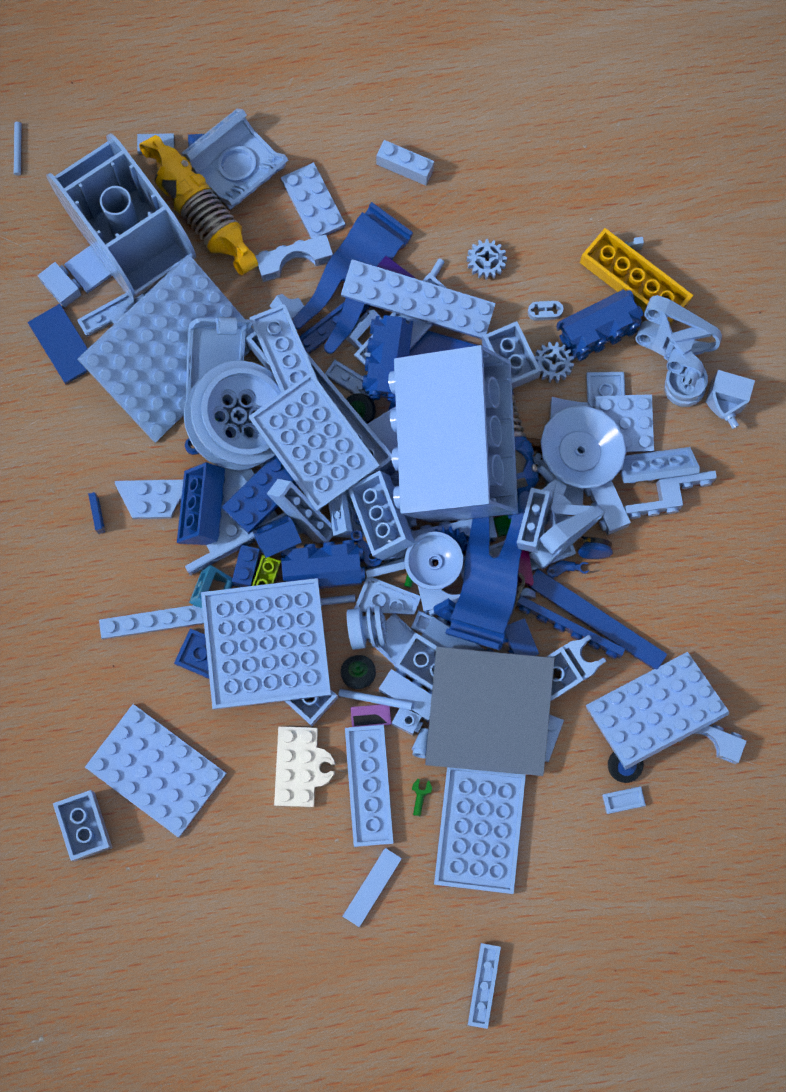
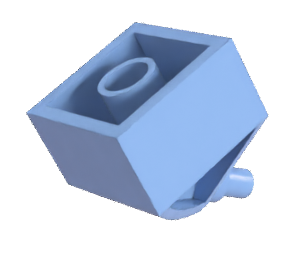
M718 370L710 383L705 402L718 417L725 419L726 422L728 421L732 429H735L739 426L735 419L736 414L741 413L749 403L755 380Z

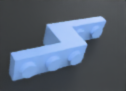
M716 471L702 472L690 476L682 475L673 478H660L656 482L659 501L627 505L624 509L630 519H637L645 514H648L649 517L657 516L660 512H667V514L677 513L683 506L680 487L682 489L693 488V485L699 484L701 487L710 486L717 478Z

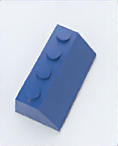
M205 462L184 471L177 535L178 544L208 545L218 541L220 519L222 516L221 506L225 468Z

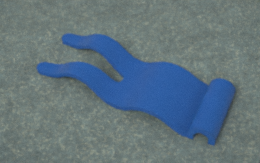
M371 202L365 214L362 212L357 218L343 243L328 261L310 301L292 319L295 329H301L328 304L339 284L345 281L352 259L376 267L385 256L393 260L399 249H403L408 244L413 232ZM348 298L345 299L339 320L324 345L326 353H334L351 334L363 311L364 303Z
M524 491L520 494L518 498V514H512L504 545L499 556L496 558L491 557L489 553L490 517L472 519L466 551L463 586L451 616L450 628L446 629V635L496 650L502 648L506 636V627L516 601L519 564L522 550L518 549L517 540L529 492Z

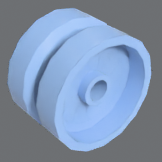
M705 368L692 392H688L689 385L686 391L682 388L685 377L668 370L664 391L667 398L673 404L680 407H690L702 400L708 384V375Z

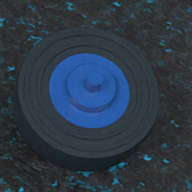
M614 752L608 760L609 773L615 780L622 783L635 781L641 775L644 768V762L641 761L625 770Z

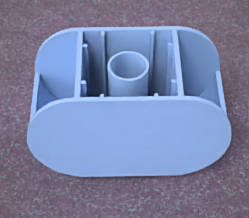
M110 133L106 136V143L54 176L49 173L46 177L59 201L121 288L134 300L155 286L184 257L190 255L195 259L196 253L187 234L171 209L121 142Z

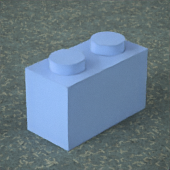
M54 262L42 271L38 277L62 307L66 308L81 296L79 291L81 286L74 278L71 280L67 276L69 273L63 265L59 267Z

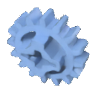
M488 239L485 240V243L478 240V246L472 244V250H468L469 256H467L466 262H470L468 269L473 268L472 274L478 273L479 279L484 275L485 280H488L490 275L494 279L495 273L501 275V269H505V262H507V257L504 256L506 251L501 250L502 245L496 246L495 240L489 243Z
M548 342L547 347L541 345V350L537 349L535 353L537 356H534L541 369L542 380L548 378L549 383H551L552 379H555L556 383H558L560 377L565 380L566 374L570 375L572 372L570 369H573L574 366L571 363L574 357L569 356L571 350L565 351V345L558 347V342H556L555 346H552L551 342Z

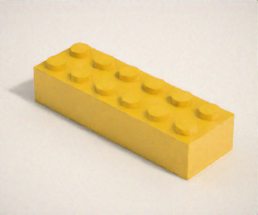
M606 228L603 229L581 256L580 264L615 291L631 290L634 295V302L637 306L641 307L644 313L652 296L665 297L684 308L688 306L693 297V294ZM667 317L671 326L675 319Z

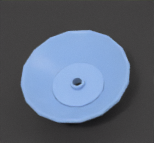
M589 406L567 407L555 413L544 426L540 441L543 459L551 473L565 484L581 489L597 488L612 481L623 468L626 456L624 435L617 423L603 411ZM577 449H581L583 453H579Z

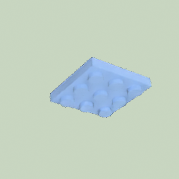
M652 394L594 397L595 409L601 410L611 417L623 433L626 452L654 451Z

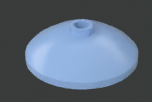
M424 533L414 539L415 544L407 548L405 554L407 574L415 584L424 589L439 590L446 588L459 577L462 571L463 554L461 548L452 537L445 533ZM434 560L439 561V564L437 566L432 565V562Z

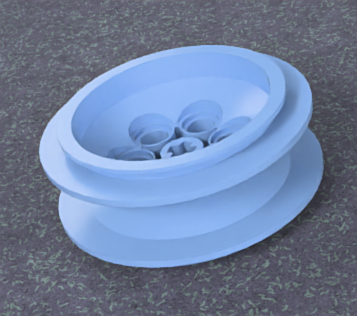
M230 361L214 367L195 383L186 399L184 423L192 445L206 460L225 469L246 470L264 463L275 455L248 418L252 413L281 394L273 373L253 362ZM241 397L246 399L247 405L241 402ZM222 398H226L229 401V405H225ZM215 414L221 417V422L215 419ZM226 430L232 433V438L226 436ZM244 430L249 431L250 437L245 436Z

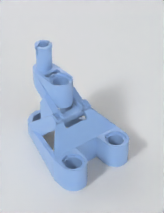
M658 295L652 296L644 313L649 321L641 323L635 340L639 345L664 356V359L668 361L667 369L674 374L685 377L682 384L683 390L686 391L689 385L688 392H692L697 380L701 378L704 371L703 363L695 355L717 350L722 340L721 331L672 300ZM667 317L691 327L672 332ZM711 335L716 340L711 343L695 341V339L710 337Z
M546 463L537 472L549 483L542 490L550 491L552 499L543 534L539 539L541 544L538 553L531 552L529 554L542 570L557 559L605 514V511L599 505L596 507L572 505L564 496L568 484H565L552 474Z

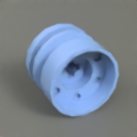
M380 605L375 606V615H373L370 606L367 607L366 616H363L360 608L347 610L348 634L353 650L366 648L367 639H370L373 647L377 646V638L381 646L386 645L387 624Z

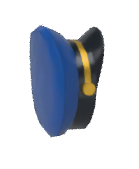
M581 536L583 545L578 550V554L582 558L603 559L613 554L612 542L609 540Z

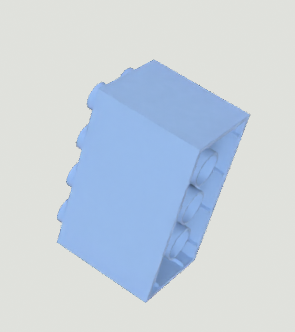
M482 345L394 358V371L389 373L388 382L391 392L396 395V409H393L390 413V423L393 431L397 432L398 447L392 450V464L395 470L399 471V486L394 488L393 500L396 508L400 509V514L432 523L518 514L511 361Z

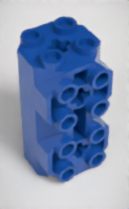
M623 289L557 322L556 328L557 331L561 330L562 332L559 337L562 344L565 345L566 351L571 350L570 354L573 353L574 359L578 358L579 361H582L589 356L588 354L594 351L598 353L605 349L604 344L607 342L614 345L620 342L622 337L626 335L630 337L638 332L637 328L641 325V317L644 314L641 307L637 306L634 302L632 291H625Z
M385 315L383 319L379 320L380 316H376L375 319H371L370 334L373 335V338H369L367 353L371 354L370 357L366 356L365 371L368 374L363 376L362 390H365V394H369V398L372 400L388 398L387 401L396 403V395L390 390L388 377L389 373L394 371V358L409 356L414 321L410 320V323H406V318Z
M346 540L342 542L343 544L335 545V542L323 543L322 548H316L315 544H305L304 548L292 546L281 552L283 581L290 582L318 578L319 589L362 585V581H365V569L360 567V562H364L363 548H359L358 544H354V540Z

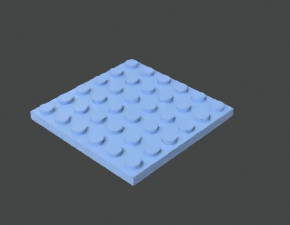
M318 578L201 592L213 710L331 696Z

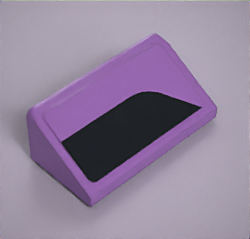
M390 706L350 707L352 727L391 725Z

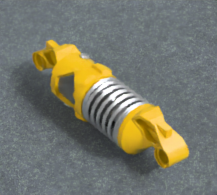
M154 135L141 142L139 148L146 158L156 159L155 184L167 196L173 199L174 210L183 219H187V224H190L191 229L195 230L197 235H200V239L204 240V245H206L207 249L211 253H223L234 256V268L241 276L256 268L258 261L255 255L243 243L242 226L238 221L234 220V216L221 203L217 195L213 194V190L207 184L205 177L195 174L192 171L190 161L186 157L181 156L176 149L164 145L159 136Z

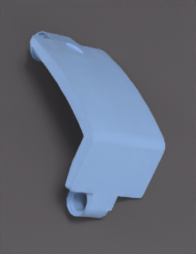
M217 317L216 319L196 318L190 322L187 345L186 399L195 383L214 367L225 362L244 361L246 331L253 325V320ZM222 398L224 404L229 402L226 398ZM215 414V419H221L218 414Z

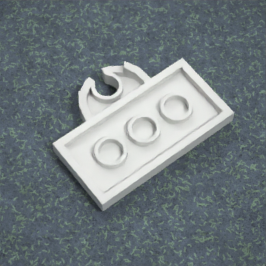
M278 727L274 806L314 807L315 788L327 785L334 777L335 772L322 773L320 770L321 765L325 762L331 765L336 764L330 753L324 749L317 748L318 728Z

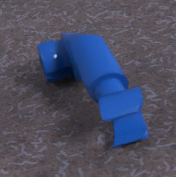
M559 561L547 568V575L555 578L565 571L575 572V570L586 574L589 570L584 572L581 570V566L588 563L575 564V562Z

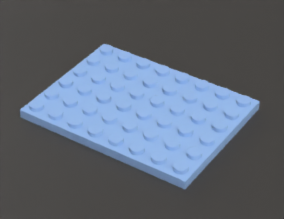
M187 255L77 360L148 437L156 443L184 416L187 345L190 322L196 318L216 319L217 317L244 319V317L190 255ZM252 327L246 331V337L255 332ZM246 337L244 357L251 351L247 346Z

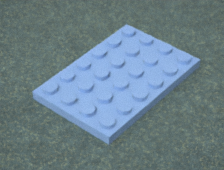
M312 372L248 416L316 511H319L380 467Z
M688 652L661 665L657 670L654 669L586 705V709L625 770L729 715L728 709Z
M132 704L85 766L86 769L178 838H180L227 775L226 772L134 704Z
M447 767L434 885L514 894L525 774Z

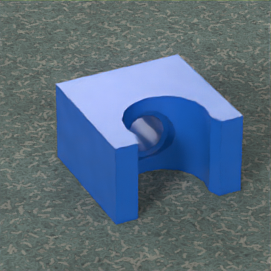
M288 515L266 523L252 531L260 551L264 553L266 558L302 542L293 520Z

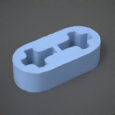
M558 301L533 302L528 308V316L535 321L556 320L562 316L564 308ZM535 307L540 311L538 315L532 312ZM552 307H556L558 311L557 314H554L553 311L547 310H552Z

